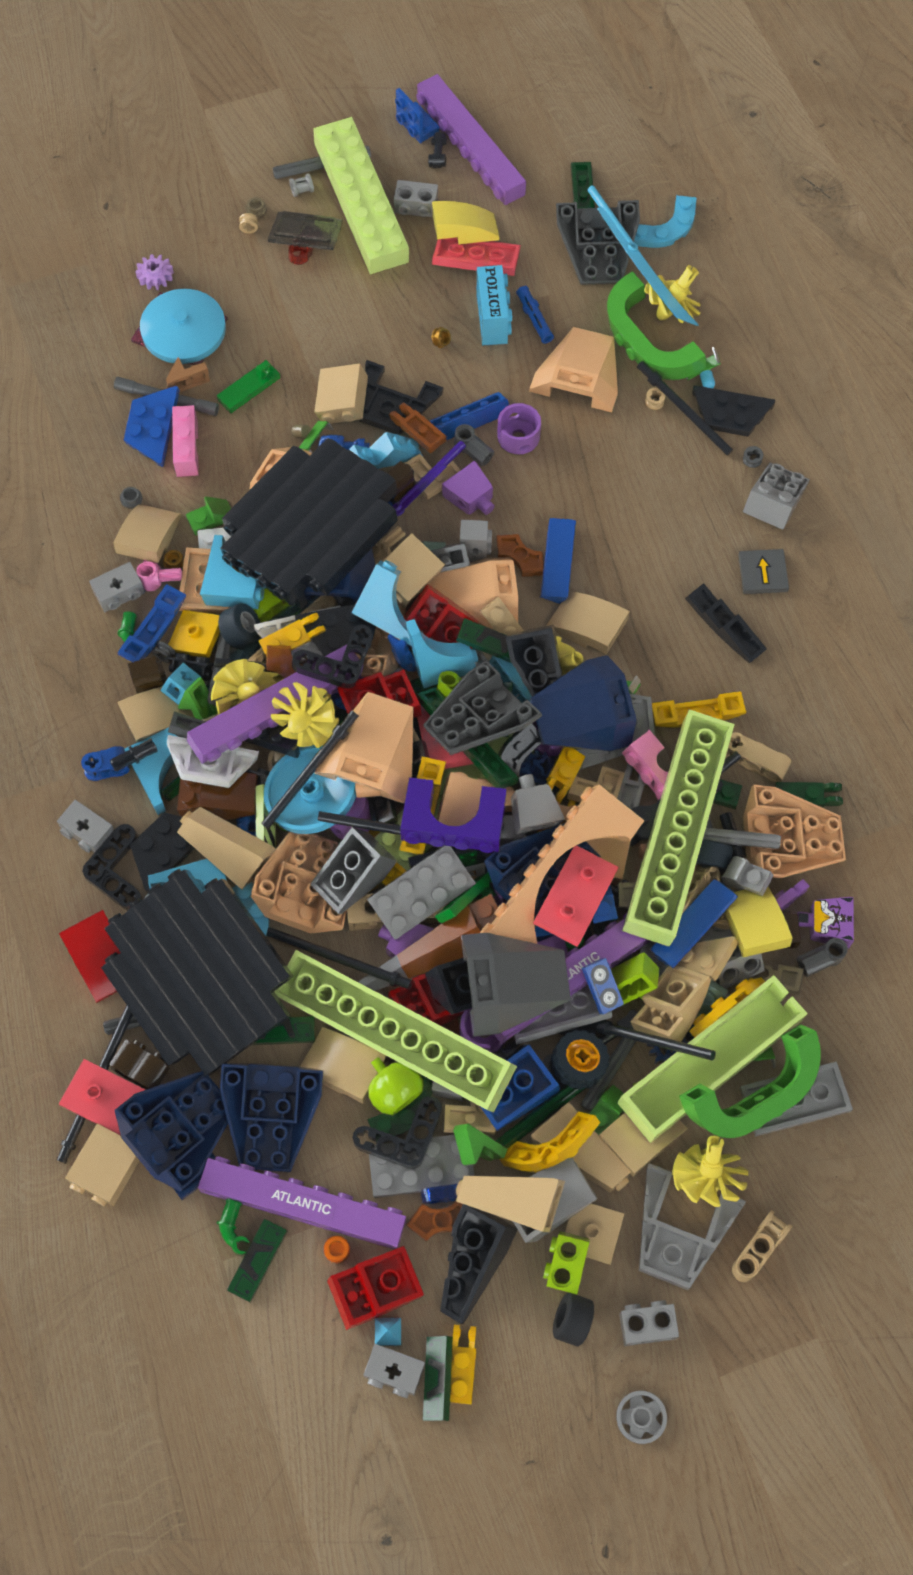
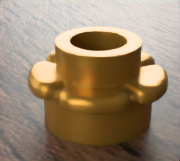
M439 327L433 330L431 339L435 346L444 348L450 343L451 334L449 330Z
M170 550L164 556L163 565L169 569L182 568L184 556L177 550Z

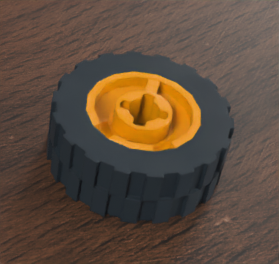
M584 1030L568 1032L559 1040L552 1051V1070L554 1069L555 1076L561 1080L560 1082L567 1084L570 1088H578L580 1090L591 1088L600 1081L609 1067L608 1060L610 1056L607 1052V1047L593 1033H588Z

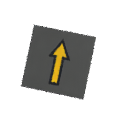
M784 549L739 551L738 558L743 594L788 592L789 584Z

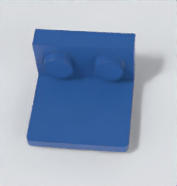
M400 88L396 89V119L399 124L405 126L411 137H415L419 143H422L434 136L436 132H440L439 125L417 102L413 103Z

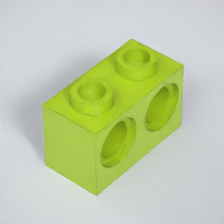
M562 1231L559 1232L558 1237H552L549 1252L554 1253L552 1263H546L543 1278L548 1279L547 1287L578 1294L590 1242L589 1238ZM566 1242L573 1243L576 1247L575 1254H564L562 1245ZM564 1268L568 1270L570 1278L567 1281H560L556 1277L558 1269Z

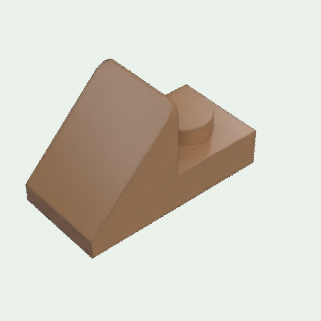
M179 357L176 359L166 379L168 388L178 386L180 392L210 382L205 362L184 369Z

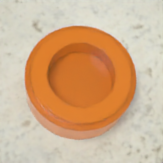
M342 1236L330 1237L324 1245L326 1258L332 1263L344 1262L350 1254L348 1241Z

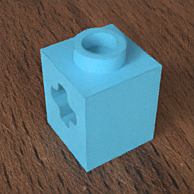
M182 663L168 677L160 691L179 705L185 690L201 676Z

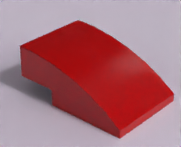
M426 584L404 615L406 621L415 619L418 628L425 636L442 643H458L456 639L464 618L481 624L459 605L429 584Z
M405 670L384 677L381 672L359 679L357 684L350 689L337 687L347 714L354 710L367 692L412 706L413 718L422 716L420 703Z
M103 910L59 933L96 1003L117 992L101 967L106 964L104 960L115 952L121 953L104 929L109 923Z
M425 973L412 978L413 985L410 990L399 987L389 991V999L440 1026L454 1020L464 1012L451 1015L433 997Z
M405 1246L358 1263L355 1267L334 1274L327 1280L346 1331L424 1296Z

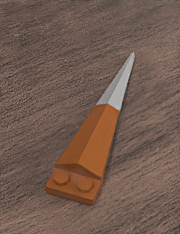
M493 894L466 906L456 917L440 924L379 968L392 973L395 971L399 972L402 977L409 979L424 974L435 966L463 958L461 935L480 933L488 922L491 924L497 917L494 913L499 906ZM367 975L358 982L373 991L390 986V982L371 975Z

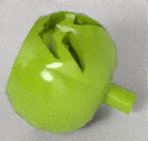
M379 1057L371 1062L378 1074L372 1079L368 1087V1096L372 1105L381 1113L394 1115L408 1106L423 1092V1079L420 1073L399 1062H394L386 1067Z

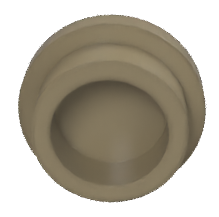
M254 197L248 201L246 211L256 215V217H261L266 213L267 207L261 198Z

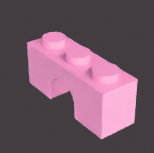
M194 405L172 407L173 464L176 476H199L196 447L198 420Z
M648 730L630 744L622 754L627 763L634 767L641 780L653 790L656 798L659 800L661 799L668 772L658 766L657 755L665 747Z

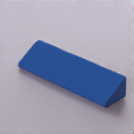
M497 392L432 419L429 422L446 435L447 441L455 437L456 428L462 424L470 425L475 429L498 419L500 412L509 406V402L506 397Z
M550 518L540 597L561 604V602L568 598L576 520Z
M712 880L682 913L676 937L670 947L655 943L651 947L652 953L659 961L674 968L738 896L719 881Z

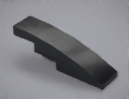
M704 583L685 598L709 627L748 663H751L767 650L739 614L735 616L722 599L717 600Z

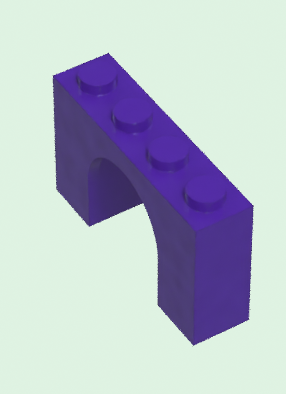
M409 777L400 828L402 841L410 844L427 843L435 847L452 846L460 850L468 848L477 849L485 853L499 852L506 804V789L482 786L479 809L476 816L464 825L448 826L439 822L431 813L434 794L433 780Z

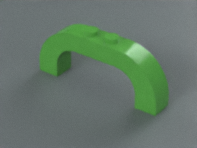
M633 271L620 279L609 294L607 311L609 326L614 339L620 347L623 346L626 349L630 360H635L637 364L643 361L654 372L657 371L663 377L662 379L665 380L685 379L706 368V355L694 341L672 352L661 351L651 344L627 315L628 311L635 304L646 298L644 292L645 285Z
M800 1024L781 1035L786 1052V1060L780 1075L768 1085L729 1108L721 1109L715 1091L702 1084H698L679 1095L686 1114L698 1126L723 1138L744 1136L760 1129L763 1124L773 1118L781 1116L783 1112L804 1098L817 1077L821 1060V1049L817 1032Z

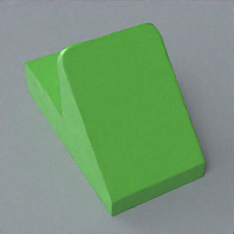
M206 496L204 497L206 506L186 514V518L195 536L198 535L197 530L213 529L224 524L222 518L231 509L226 499Z
M198 677L185 690L178 709L191 710L194 717L200 720L218 714L216 706L208 703L209 691L202 677Z
M612 1085L599 1098L598 1103L589 1113L596 1115L600 1121V1124L594 1130L598 1135L624 1113L623 1109L618 1105V1101L624 1093L615 1085Z
M470 1124L456 1125L453 1129L463 1165L476 1164L479 1157L487 1161L505 1157L507 1148Z

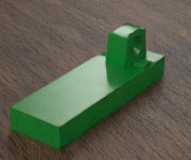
M264 360L256 368L216 395L217 401L231 414L279 380L280 373L267 360Z
M489 872L474 879L475 885L450 901L435 915L440 924L456 917L475 897L480 900L490 894L495 895L490 885L492 880Z

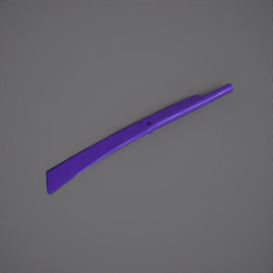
M459 441L399 502L392 506L396 509L397 517L402 515L405 509L435 480L447 465L466 448L463 441Z

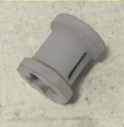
M309 173L302 178L289 179L294 197L307 191L314 192L313 182Z

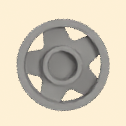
M635 1391L621 1400L616 1412V1421L620 1432L629 1441L637 1444H648L658 1439L664 1432L667 1424V1413L662 1401L656 1395L647 1391ZM642 1396H647L654 1401L645 1403ZM630 1399V1408L622 1410L626 1401ZM660 1412L662 1413L661 1425L656 1420V1416ZM622 1423L630 1426L629 1434L624 1429ZM645 1432L653 1435L649 1439H641Z

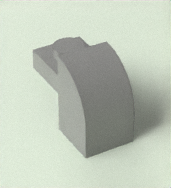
M734 856L721 880L726 886L733 887L738 891L746 889L763 896L774 875L771 871L751 864L745 858Z

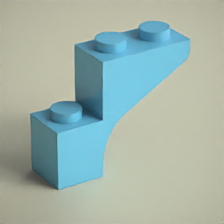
M385 432L370 448L353 445L349 449L361 459L373 464L377 469L394 466L399 461L405 463L421 454L419 444L413 438Z

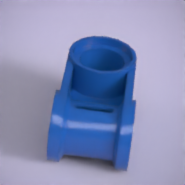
M115 746L83 756L81 765L86 778L90 781H99L127 774L130 770L129 766L115 771L110 764V760L124 753L125 748Z

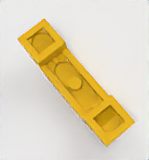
M741 691L719 694L717 698L677 704H674V700L652 703L653 719L655 726L682 727L689 709L723 721L746 714Z
M422 756L417 778L433 780L434 782L431 813L435 816L446 762ZM402 841L400 851L421 855L425 853L427 843L410 844Z

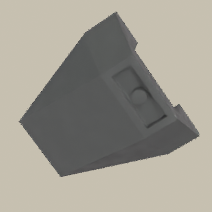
M639 200L618 201L617 207H610V209L634 242L640 222ZM577 202L556 203L557 227L580 285L616 284L625 275L629 255L615 237L598 209H577Z
M486 660L463 677L423 726L450 755L523 730L542 717V713L528 700L521 703L504 687L500 673Z
M491 933L461 935L464 961H467L473 1007L470 1011L473 1037L500 1034L571 1000L564 950Z

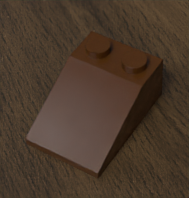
M243 773L229 788L182 780L180 778L177 811L183 817L188 811L193 813L201 807L224 820L255 815V788L258 785V776L253 773Z

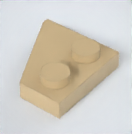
M732 936L698 942L677 966L710 976V979L716 982L739 942Z

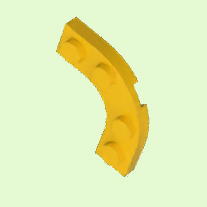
M760 977L743 980L735 987L737 991L725 1000L723 997L717 999L710 1006L713 1009L707 1015L703 1013L698 1016L693 1022L694 1027L689 1032L694 1038L761 986L765 982L764 979Z
M577 1112L564 1130L552 1140L539 1145L516 1141L507 1148L505 1157L499 1160L503 1166L521 1171L537 1173L543 1169L550 1168L567 1158L574 1157L578 1153L579 1148L593 1134L600 1121L596 1115Z

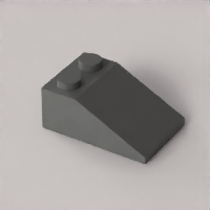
M351 827L310 885L341 915L381 883L397 863V860L369 832Z

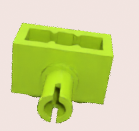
M645 952L611 969L624 1004L638 997L642 999L644 994L658 988L659 967Z

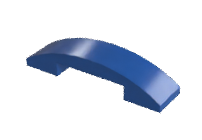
M166 584L155 599L154 607L134 635H129L117 652L118 655L131 662L145 659L173 622L186 598V594Z

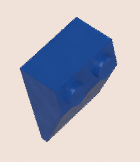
M527 1045L506 1060L517 1066L494 1113L480 1106L497 1131L538 1107L560 1090L559 1084L530 1045Z

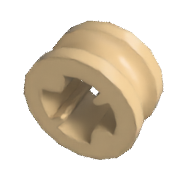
M245 213L240 216L239 228L242 232L249 234L257 231L258 219L256 215Z
M651 388L646 394L645 403L648 408L658 410L664 406L666 396L658 388ZM652 397H656V399L659 398V401H654L655 399L652 400Z

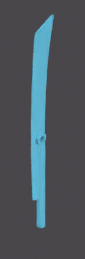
M590 186L588 192L598 205V211L661 300L676 318L699 326L650 267L638 250L637 244L633 242L595 186Z

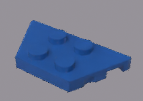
M178 386L132 400L124 435V442L127 445L137 449L142 455L149 457L161 467L164 466L173 424L172 407L177 406L180 390Z

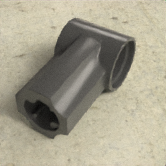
M462 424L456 428L454 446L459 441H463L466 448L461 452L469 455L480 466H485L490 462L495 451L475 435L472 426Z
M839 938L830 939L826 944L798 956L796 959L798 967L804 969V975L808 977L830 966H837L846 956L848 947ZM829 949H836L840 956L832 955Z

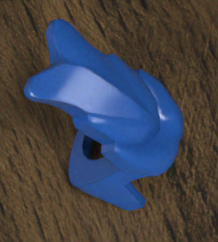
M389 634L388 640L398 664L409 672H416L415 660L411 651H409L411 645Z

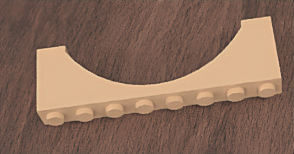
M450 772L445 782L436 819L448 826H460L470 822L478 812L482 786H494L486 779H473L463 772ZM512 787L505 788L506 804L504 813L512 812L511 796L515 792ZM557 801L564 816V820L561 822L563 824L567 822L568 818L566 815L573 806L567 807L559 804ZM600 838L586 841L601 856L600 858L619 867L611 881V884L616 886L623 879L631 840L622 842L619 838Z
M600 784L592 788L590 786L587 787L580 796L582 799L578 807L573 806L566 815L568 818L564 826L559 825L553 832V841L550 845H544L539 851V860L535 865L532 863L523 874L525 879L521 884L517 883L509 892L511 898L506 904L502 903L494 913L497 917L491 924L488 922L480 933H491L537 944L535 925L533 924L536 898L543 878L554 862L572 847L588 840L619 838L622 842L629 841L643 824L644 820Z

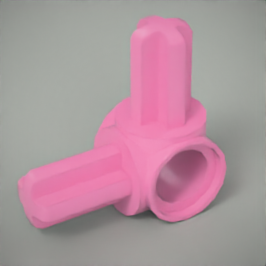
M146 560L136 570L146 591L157 590L162 585V582L180 581L182 579L181 568L161 569L157 563Z

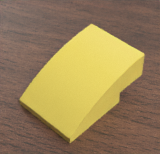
M432 202V214L437 239L457 237L458 244L499 240L494 213L476 205L463 202Z
M767 887L763 896L746 889L734 892L738 897L724 913L732 936L739 942L738 946L742 958L790 947L793 939L769 887Z

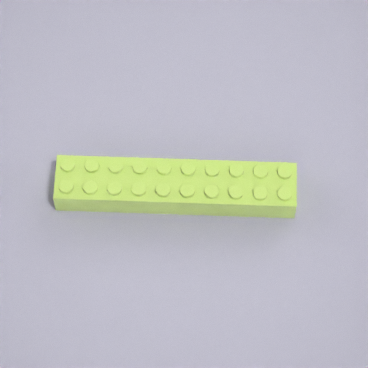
M689 709L682 723L622 929L623 932L670 947L675 939L735 724Z
M295 950L287 965L294 977L274 991L279 998L494 1113L517 1066Z

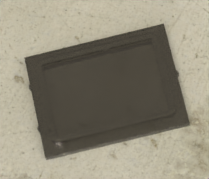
M288 211L278 212L269 234L268 242L334 250L343 220L335 217Z

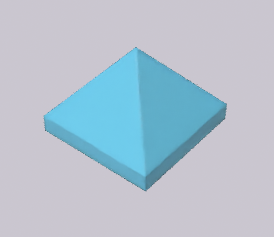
M375 1318V1344L380 1346H401V1318Z

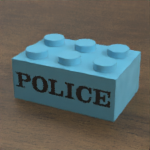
M502 265L477 267L476 295L482 346L508 344V335H512V309H509L510 293L506 288L508 287V276L503 274Z

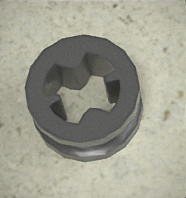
M756 446L748 447L743 455L744 464L751 468L760 466L763 460V451ZM752 454L757 455L754 460L750 459V456H752Z
M158 641L156 644L157 648H154L152 653L159 660L169 663L170 659L166 658L174 656L176 652L168 644Z

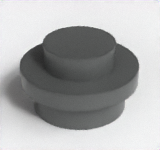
M134 487L125 488L120 495L121 504L126 508L132 509L142 503V494Z

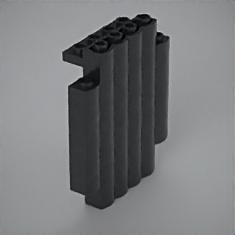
M329 438L310 456L301 448L292 446L222 518L223 528L231 536L220 548L223 554L222 559L229 566H234L244 576L254 578L262 588H267L280 600L284 599L290 606L295 605L302 610L308 604L304 593L308 586L315 592L320 591L328 596L398 521L396 509L388 503L398 492L396 480L388 473L377 469L370 462L361 459L354 452L343 448L339 443Z
M177 869L167 877L169 880L164 885L157 884L148 890L149 895L141 901L139 898L128 905L129 910L125 914L121 915L118 913L108 920L109 925L104 929L121 953L115 952L104 960L106 964L101 968L167 1065H175L191 1054L205 1076H208L219 1070L222 1064H227L291 1016L274 991L294 976L227 880L215 878L204 885L201 880L195 879L189 870L184 869L181 871Z

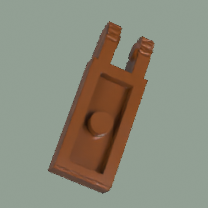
M404 402L399 405V409L406 416L405 419L396 411L390 413L392 421L430 454L446 441L444 433L417 410H413Z

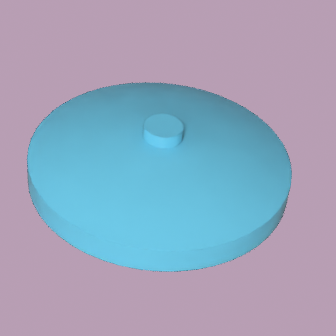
M176 289L159 295L147 305L140 320V332L146 348L157 358L169 363H175L178 357L182 364L194 363L208 357L220 346L226 331L224 313L217 301L208 294L193 289Z
M315 745L300 747L298 758L285 755L275 764L267 777L264 787V802L268 813L274 808L322 746L316 748ZM313 773L275 822L283 829L297 834H313L324 831L335 824L318 821L319 811L346 815L356 798L355 783L339 777L335 781Z

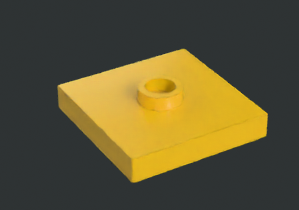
M183 610L168 645L176 653L209 658L220 633L218 625L220 615Z

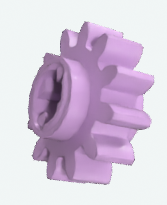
M151 254L148 260L145 257L142 258L143 264H136L138 269L135 271L137 279H139L141 286L146 284L148 290L152 286L159 290V285L161 284L167 287L166 280H173V267L170 265L169 259L163 261L162 255H159L156 259Z

